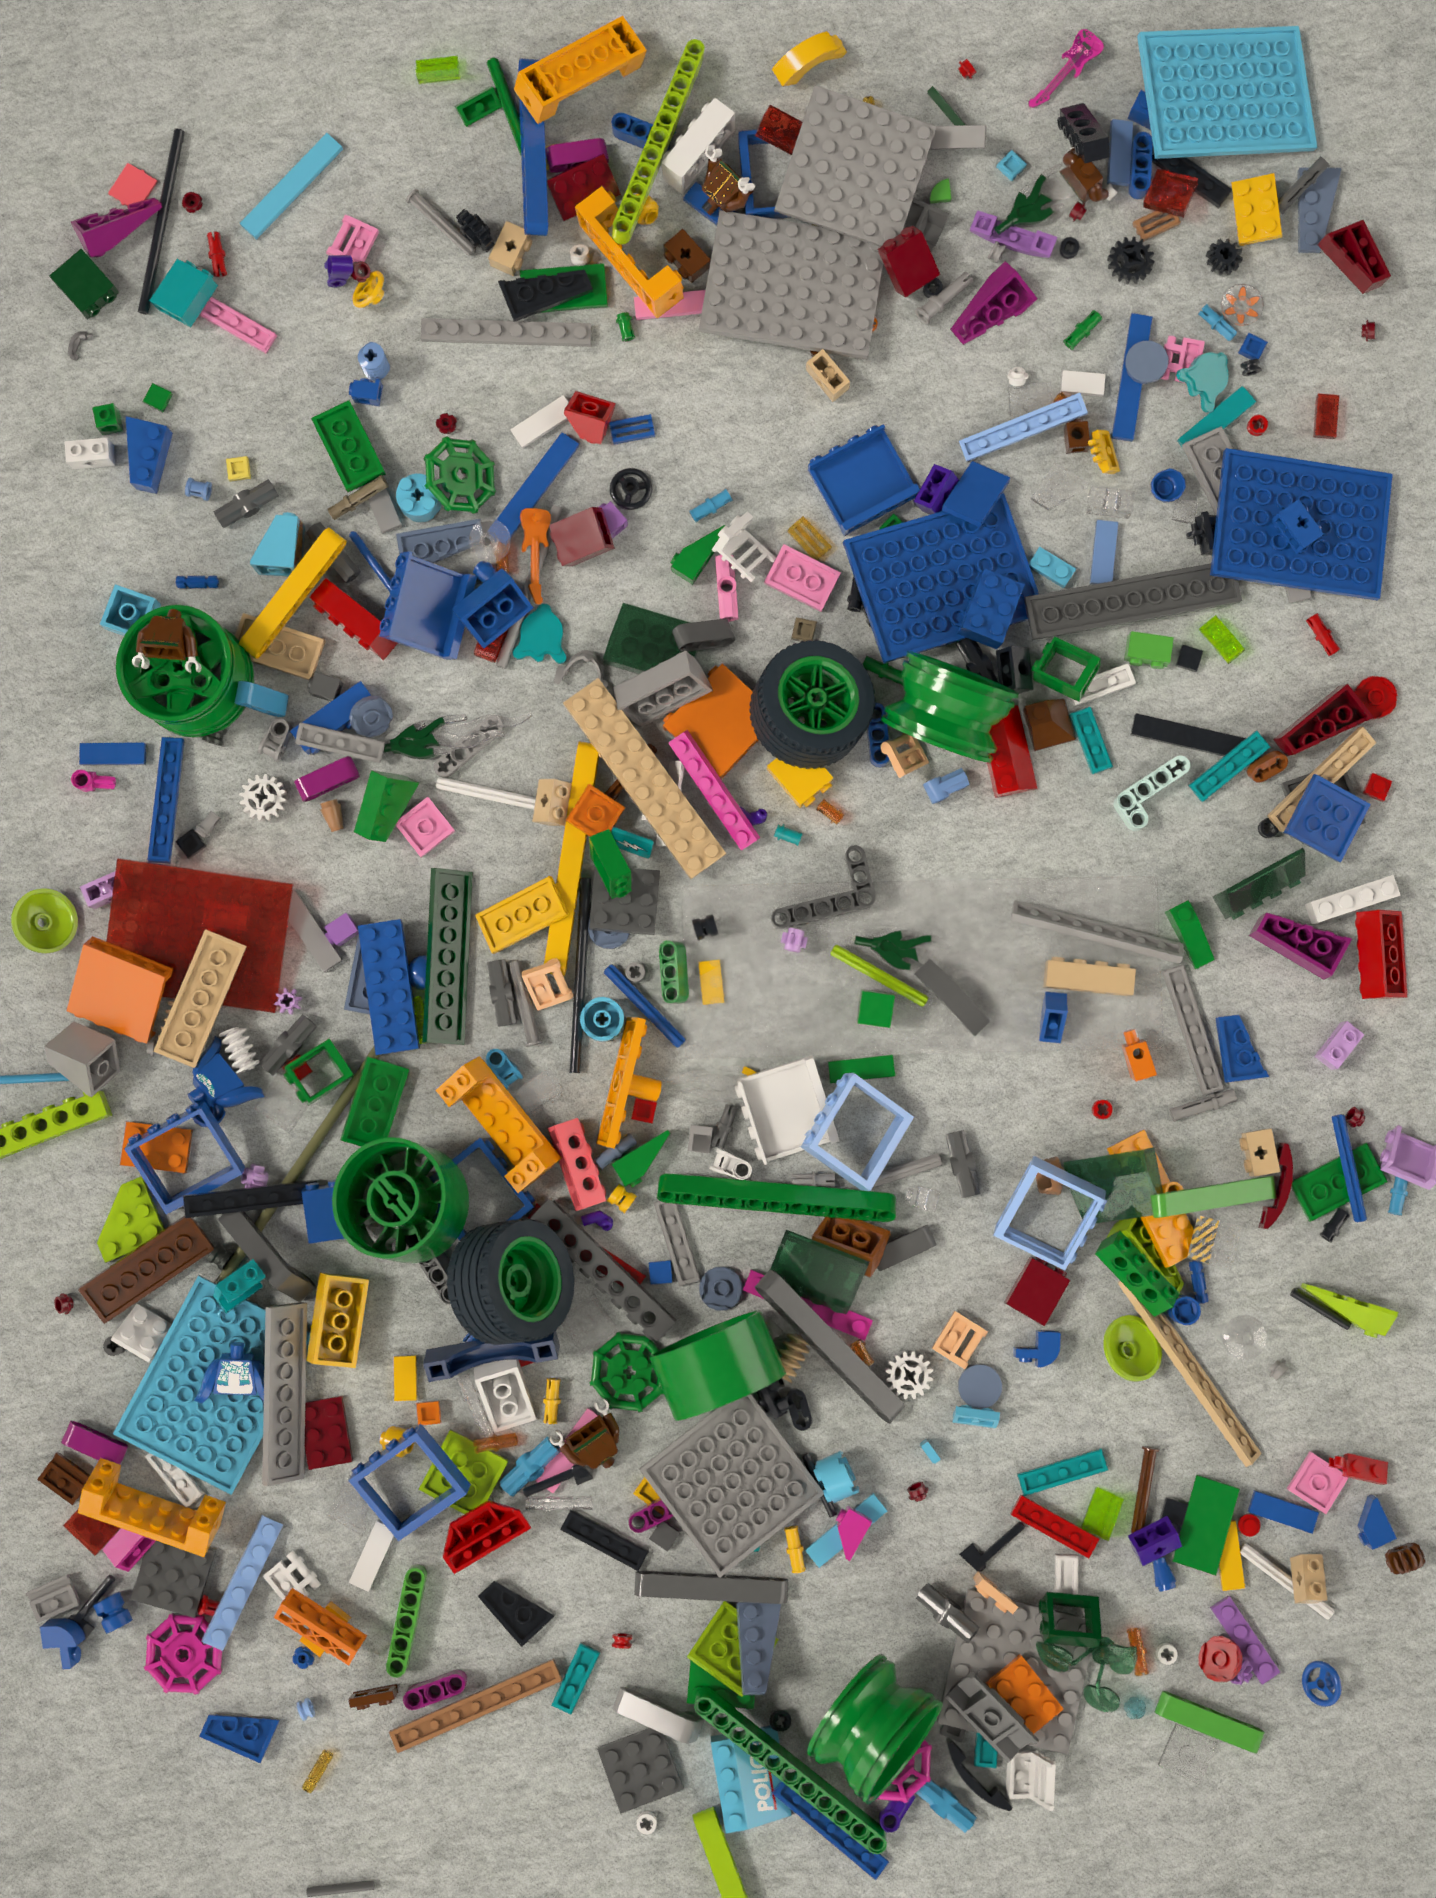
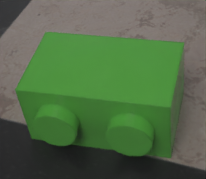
M1131 631L1127 635L1124 661H1129V664L1134 666H1142L1143 663L1151 665V668L1163 669L1171 662L1174 637Z

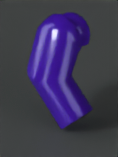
M740 806L752 826L766 821V810L758 809V811L749 813Z

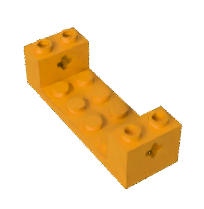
M621 16L519 71L514 90L537 124L556 114L560 101L616 70H619L622 76L625 77L640 69L647 50L624 16Z
M601 186L575 206L579 226L658 319L684 299V287L681 284L682 277L677 270L672 271L668 265L650 279L642 269L638 270L636 268V262L629 253L625 254L622 251V245L617 244L608 234L610 233L608 228L613 225L618 212L615 204L617 200L611 191L606 192Z
M480 1056L464 1064L435 1090L448 1107L462 1100L515 1167L504 1177L517 1193L534 1183L562 1159Z
M103 1458L99 1459L82 1489L78 1513L205 1557L221 1525L225 1501L205 1495L196 1511L118 1483L121 1465Z

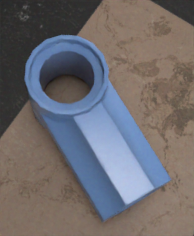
M960 768L943 777L939 776L924 783L923 787L931 803L935 804L970 784L965 772Z

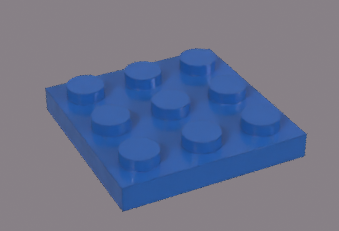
M1313 774L1283 833L1341 863L1371 804L1321 776Z

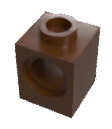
M1074 419L1066 423L1063 429L1066 454L1088 452L1090 448L1088 445L1090 440L1088 421ZM1072 432H1079L1082 438L1075 439L1072 436Z

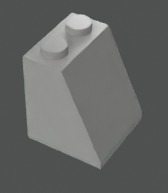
M73 1021L44 1046L47 1063L90 1097L94 1096L120 1072L115 1039Z

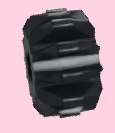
M1220 238L1216 244L1212 243L1210 245V250L1206 253V257L1209 258L1206 264L1213 265L1211 272L1218 270V274L1221 276L1223 272L1230 275L1232 270H1238L1239 263L1242 262L1243 257L1240 256L1242 249H1236L1237 242L1230 244V239L1227 238L1224 243Z

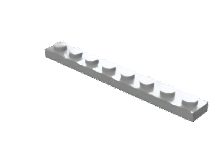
M421 319L422 342L591 347V323Z
M1014 900L1012 906L1011 920L1018 923L1160 958L1168 962L1181 964L1183 959V943Z

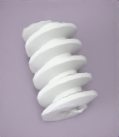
M239 1027L231 1028L219 1034V1037H226L221 1043L229 1045L225 1048V1052L232 1053L228 1060L236 1061L231 1066L232 1069H239L236 1075L252 1070L260 1062L259 1060H252L256 1052H249L248 1050L253 1047V1044H245L250 1037L242 1036V1033L247 1029Z

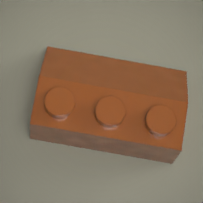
M825 1217L812 1235L810 1255L871 1278L880 1264L890 1231L862 1220Z

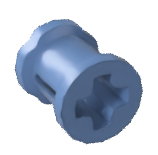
M189 477L185 486V495L188 497L192 495L201 497L203 500L208 501L212 492V483L208 481L206 483L194 481L193 478Z

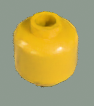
M649 195L637 222L640 225L651 224L658 217V204Z
M391 1426L386 1432H382L380 1436L382 1450L386 1449L385 1446L392 1439L396 1438L398 1440L403 1437L402 1434L407 1429ZM414 1443L395 1456L402 1458L409 1454L413 1449Z

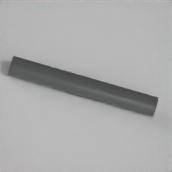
M373 1880L310 1887L306 1889L307 1897L370 1891L375 1890V1882Z

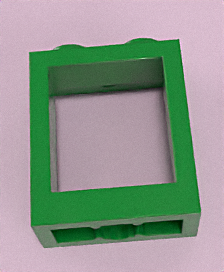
M1054 636L1051 643L1047 642L1044 646L1042 658L1040 660L1037 659L1032 667L1034 672L1033 680L1080 702L1100 669L1101 658ZM1056 653L1085 666L1074 686L1045 673Z
M607 829L590 836V857L611 899L626 896L632 891L631 871L610 830Z
M330 1038L286 1065L284 1068L286 1073L283 1074L289 1085L294 1084L298 1091L295 1093L301 1103L306 1102L308 1106L352 1079L354 1075ZM325 1051L341 1077L310 1097L294 1073V1070Z

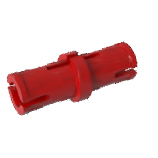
M214 231L215 240L213 239L212 232L207 233L210 249L208 255L209 259L212 260L213 276L220 277V269L222 277L227 275L224 262L226 255L222 249L220 232Z
M1318 613L1306 620L1316 636V641L1320 642L1328 657L1340 650V647L1331 635L1332 631L1330 628L1327 629Z

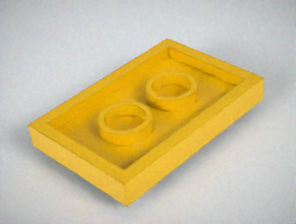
M1271 173L1231 182L1239 246L1282 238L1275 174Z

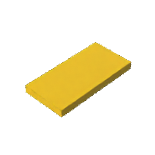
M548 876L475 914L491 953L495 954L569 916V913L553 877Z

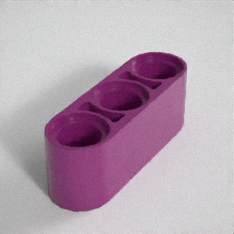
M603 138L554 144L545 149L549 171L552 173L564 172L602 153L609 163L606 142Z
M347 756L298 778L294 783L302 801L308 802L360 777V774L352 757Z
M70 1421L61 1441L65 1446L98 1461L100 1458L120 1465L129 1447L122 1441L76 1421Z
M658 1498L652 1503L633 1511L628 1517V1523L633 1532L641 1533L673 1517V1515L661 1498ZM655 1506H662L664 1508L662 1516L655 1517L652 1514ZM634 1517H643L645 1520L644 1524L641 1527H635L632 1524Z
M457 1669L412 1685L403 1697V1704L409 1710H417L458 1695L467 1684V1675L464 1671ZM453 1677L459 1678L462 1681V1685L459 1687L452 1685L451 1679ZM437 1685L440 1687L441 1693L433 1694L430 1691V1686ZM409 1694H418L420 1701L412 1702Z

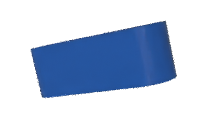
M621 112L615 114L611 121L612 132L617 139L642 149L644 148L653 124ZM619 124L626 125V127L622 129L617 128L616 126ZM640 131L646 133L644 136L636 135Z
M1139 132L1132 142L1128 192L1133 199L1137 200L1146 196L1151 184L1153 141L1152 136L1147 132ZM1137 143H1143L1146 147L1141 148ZM1141 163L1145 168H1139L1136 164ZM1139 183L1143 185L1144 188L1139 189L1135 186V184Z
M875 703L874 709L881 712V717L878 719L873 718L867 729L870 762L873 766L881 768L887 765L889 757L885 754L886 759L884 761H877L874 754L882 752L881 744L889 740L887 724L881 720L882 715H886L885 707L880 703ZM876 730L881 731L884 737L881 740H876L872 737V732Z

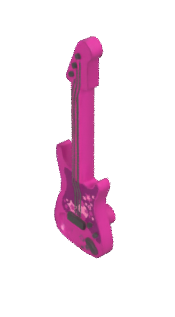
M1080 30L1070 50L1062 54L1061 58H1068L1069 61L1044 90H1041L1034 99H1030L1029 107L1035 108L1049 101L1050 95L1073 68L1076 70L1074 78H1077L1083 66L1103 51L1104 45L1102 41L1089 30Z

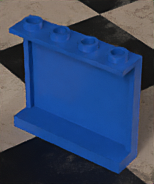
M884 424L879 427L877 425L870 427L866 434L860 437L859 435L853 436L847 441V444L831 448L828 454L823 457L818 455L812 458L808 464V472L844 536L912 501L920 490L917 483H913L886 435Z
M410 551L400 553L395 562L396 571L390 582L391 591L385 602L386 611L380 623L381 632L379 637L446 660L457 659L465 626L453 612L452 608L474 591L477 576L472 574L463 575L412 556L413 552Z

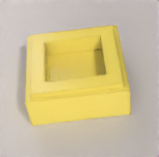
M247 456L226 459L228 480L230 482L251 479L249 458Z

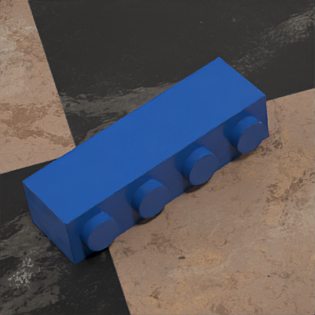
M360 681L302 723L341 732L346 728L349 730L353 728L349 718L351 709L356 702L372 695ZM299 725L290 730L295 739ZM300 745L308 755L321 751V749Z

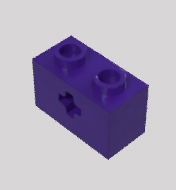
M934 464L914 503L922 512L931 515L941 512L943 504L959 479L953 471Z
M1168 1516L1128 1535L1132 1549L1142 1566L1182 1547L1178 1533Z

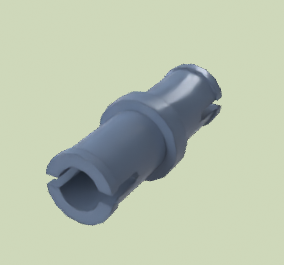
M628 1133L615 1146V1149L608 1148L598 1157H595L594 1160L603 1170L617 1158L621 1159L622 1154L637 1145V1142Z

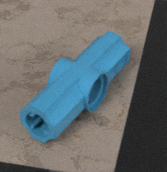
M546 1437L532 1451L521 1455L516 1461V1466L500 1481L502 1489L514 1497L528 1482L538 1479L543 1474L544 1467L561 1452L559 1450L560 1447L551 1444L550 1437Z
M930 1780V1783L927 1782L915 1793L930 1804V1808L943 1819L947 1818L964 1833L974 1825L977 1818L976 1815L958 1802V1798L944 1787L941 1788L934 1781Z

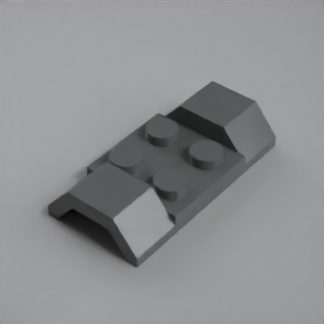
M913 198L904 228L914 226L921 230L932 253L945 227L949 213Z
M973 1671L957 1681L945 1696L1007 1762L1011 1761L1018 1751L1029 1743L1037 1744L1039 1741L1023 1724V1718L993 1688L989 1689Z

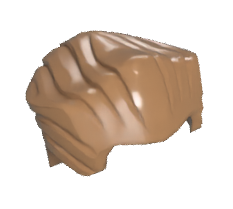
M1057 1156L1044 1159V1161L1064 1170ZM1039 1172L1037 1173L1036 1182L1039 1193L1061 1194L1063 1184Z

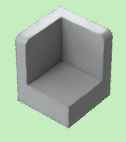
M691 1125L687 1151L709 1153L713 1127Z

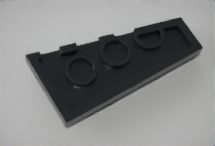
M585 270L562 272L551 276L538 275L535 278L528 279L523 277L512 281H498L513 322L593 292Z

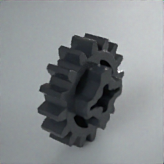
M463 209L456 215L458 223L461 225V234L473 247H481L486 252L494 247V240L489 236L491 234L490 228L477 214H470L468 210Z
M1133 236L1131 241L1124 237L1123 243L1118 240L1115 247H1111V254L1107 258V261L1111 262L1108 265V269H1113L1112 277L1119 276L1118 282L1126 279L1127 285L1130 280L1137 284L1139 278L1144 281L1147 276L1146 274H1150L1151 267L1154 264V260L1151 259L1154 252H1148L1149 244L1146 246L1142 245L1143 239L1136 242L1135 236Z

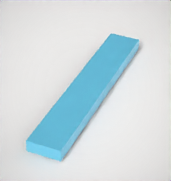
M326 133L240 222V225L257 240L343 150V147Z

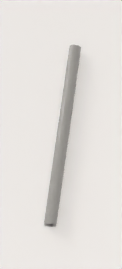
M552 505L550 525L558 522L562 508ZM550 527L546 534L548 547L545 548L543 544H539V574L552 540ZM531 567L522 590L529 602L532 597L528 585L531 584ZM525 616L509 628L496 664L497 667L507 668Z

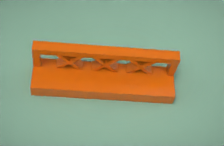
M291 1588L274 1616L276 1620L348 1666L367 1637L366 1634L294 1588ZM284 1611L285 1613H287L288 1615H290L291 1618H289L288 1616L284 1615L282 1612ZM341 1649H343V1650H345L346 1652H348V1653L350 1654V1656L347 1655V1654H345L344 1652H342Z

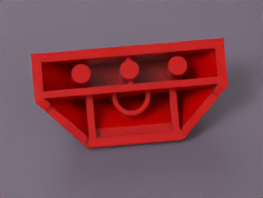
M488 1500L449 1524L443 1559L451 1571L456 1574L531 1529V1526L520 1509Z

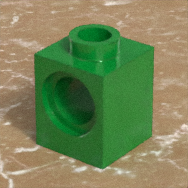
M114 403L92 407L96 428L102 435L124 431L120 411Z

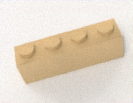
M1052 957L1051 960L1045 962L1043 988L1129 997L1134 995L1136 969H1131L1129 964H1117V967L1108 966V962L1095 961V965L1086 964L1087 960L1073 959V962H1065V958Z

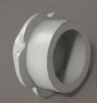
M1277 1360L1268 1369L1271 1372L1269 1376H1272L1277 1381L1289 1369L1284 1364L1285 1361L1280 1363Z

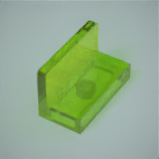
M458 56L415 60L418 84L460 80Z
M1096 1487L1081 1528L1098 1535L1101 1539L1109 1541L1124 1499L1117 1494Z

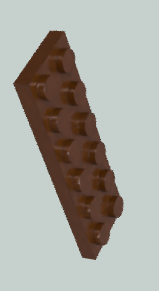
M183 1216L81 1285L78 1291L105 1324L212 1252L215 1247L194 1218H185Z

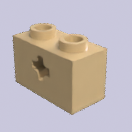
M508 221L505 222L488 258L491 267L511 276H514L516 270L519 271L523 264L522 257L525 251L528 252L532 245L531 236L525 235L524 228Z
M823 349L806 362V371L832 402L849 390V379Z
M539 779L532 822L547 826H565L572 783L557 779Z
M1272 1128L1241 1133L1242 1138L1239 1139L1241 1150L1245 1151L1246 1160H1244L1246 1173L1255 1177L1280 1172ZM1262 1150L1263 1154L1255 1156L1254 1152Z
M1301 1554L1291 1557L1290 1563L1295 1603L1316 1604L1327 1601L1322 1554Z

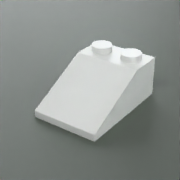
M500 1360L474 1367V1379L494 1433L537 1420L519 1360Z

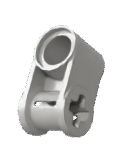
M284 719L272 721L265 737L260 742L258 753H264L274 758V761L279 762L292 736L290 730L293 727ZM285 724L286 731L284 734L278 735L277 728Z

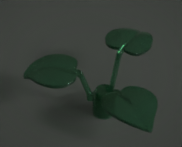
M1102 1636V1640L1096 1648H1089L1072 1661L1073 1655L1065 1648L1049 1643L1036 1642V1648L1042 1662L1048 1668L1057 1672L1068 1671L1069 1665L1075 1666L1092 1653L1093 1660L1101 1665L1096 1686L1086 1685L1083 1690L1084 1698L1089 1705L1102 1712L1112 1713L1119 1708L1120 1699L1117 1693L1108 1687H1100L1105 1664L1109 1665L1118 1674H1130L1137 1663L1136 1646L1125 1647L1116 1645L1110 1638Z

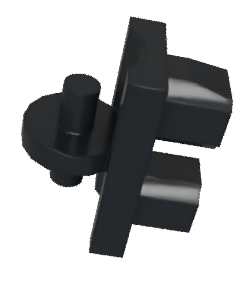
M1208 511L1201 512V515L1194 518L1195 523L1191 524L1192 531L1186 534L1187 539L1194 540L1195 546H1200L1201 555H1207L1213 551L1214 536L1212 529H1215L1217 515H1209Z
M782 1378L757 1392L760 1399L757 1403L759 1406L763 1405L766 1413L771 1411L774 1419L788 1413L787 1410L794 1406L789 1395L783 1398L779 1395L778 1390L785 1387Z

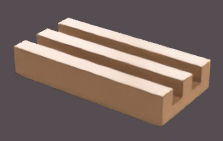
M1169 204L1133 221L1132 225L1136 228V233L1140 236V240L1146 241L1180 225L1181 221L1172 204ZM1170 211L1171 214L1141 227V224ZM1171 219H1174L1173 221H1171V222H1169V223H1167V224H1165V225H1163V226H1161V227H1159V228H1156V229H1154V230H1152V231H1150V232H1148V233H1146V234L1144 233V232H1146V231H1148V230H1150V229H1152V228H1154V227H1156V226H1158V225H1160V224H1163V223H1165V222H1167V221H1169V220H1171Z

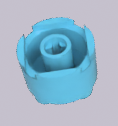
M411 474L402 478L396 491V499L401 511L414 522H427L440 511L442 506L429 489L425 488L426 475ZM419 495H422V497H420V501H417L416 498H418Z
M597 997L584 1006L580 1015V1023L582 1029L590 1038L599 1042H607L620 1035L625 1025V1015L620 1005L614 1000L607 997ZM601 1014L609 1018L605 1025H601L597 1021V1018H601Z
M842 1451L816 1461L814 1474L818 1482L822 1481L825 1489L823 1493L827 1502L833 1501L836 1503L859 1492V1487H854L852 1482L856 1478L847 1458H841L843 1455Z

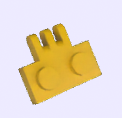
M1098 429L1091 432L1093 439L1088 441V445L1094 447L1090 449L1091 454L1096 455L1092 458L1093 462L1098 463L1100 470L1104 474L1120 472L1109 431Z

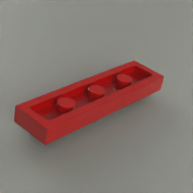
M1021 1494L1010 1513L1013 1517L1088 1559L1100 1540L1095 1535Z

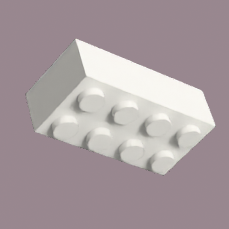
M716 98L711 103L707 102L701 110L702 114L698 119L694 118L690 122L688 131L684 135L681 134L675 141V147L671 151H667L662 157L663 180L682 195L708 164V157L705 153L706 147L715 145V149L721 148L735 131V112Z

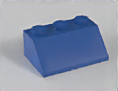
M501 568L454 606L452 610L484 649L534 607L512 577Z

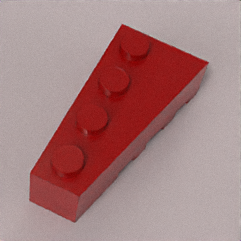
M327 578L309 596L315 603L313 607L320 614L323 615L324 612L328 614V620L338 627L340 624L344 628L343 632L352 639L354 637L359 640L358 644L367 651L370 649L383 661L398 644L397 642L379 637L381 621Z

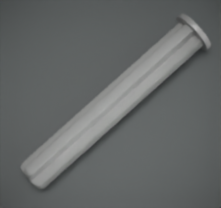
M418 189L410 192L406 202L412 203L466 255L471 256L476 248L419 194Z
M515 960L508 965L527 1044L525 1046L530 1047L543 1042L539 1040L528 989L522 978L523 968L521 961Z
M934 1154L881 1172L873 1188L942 1165L941 1157L939 1154Z

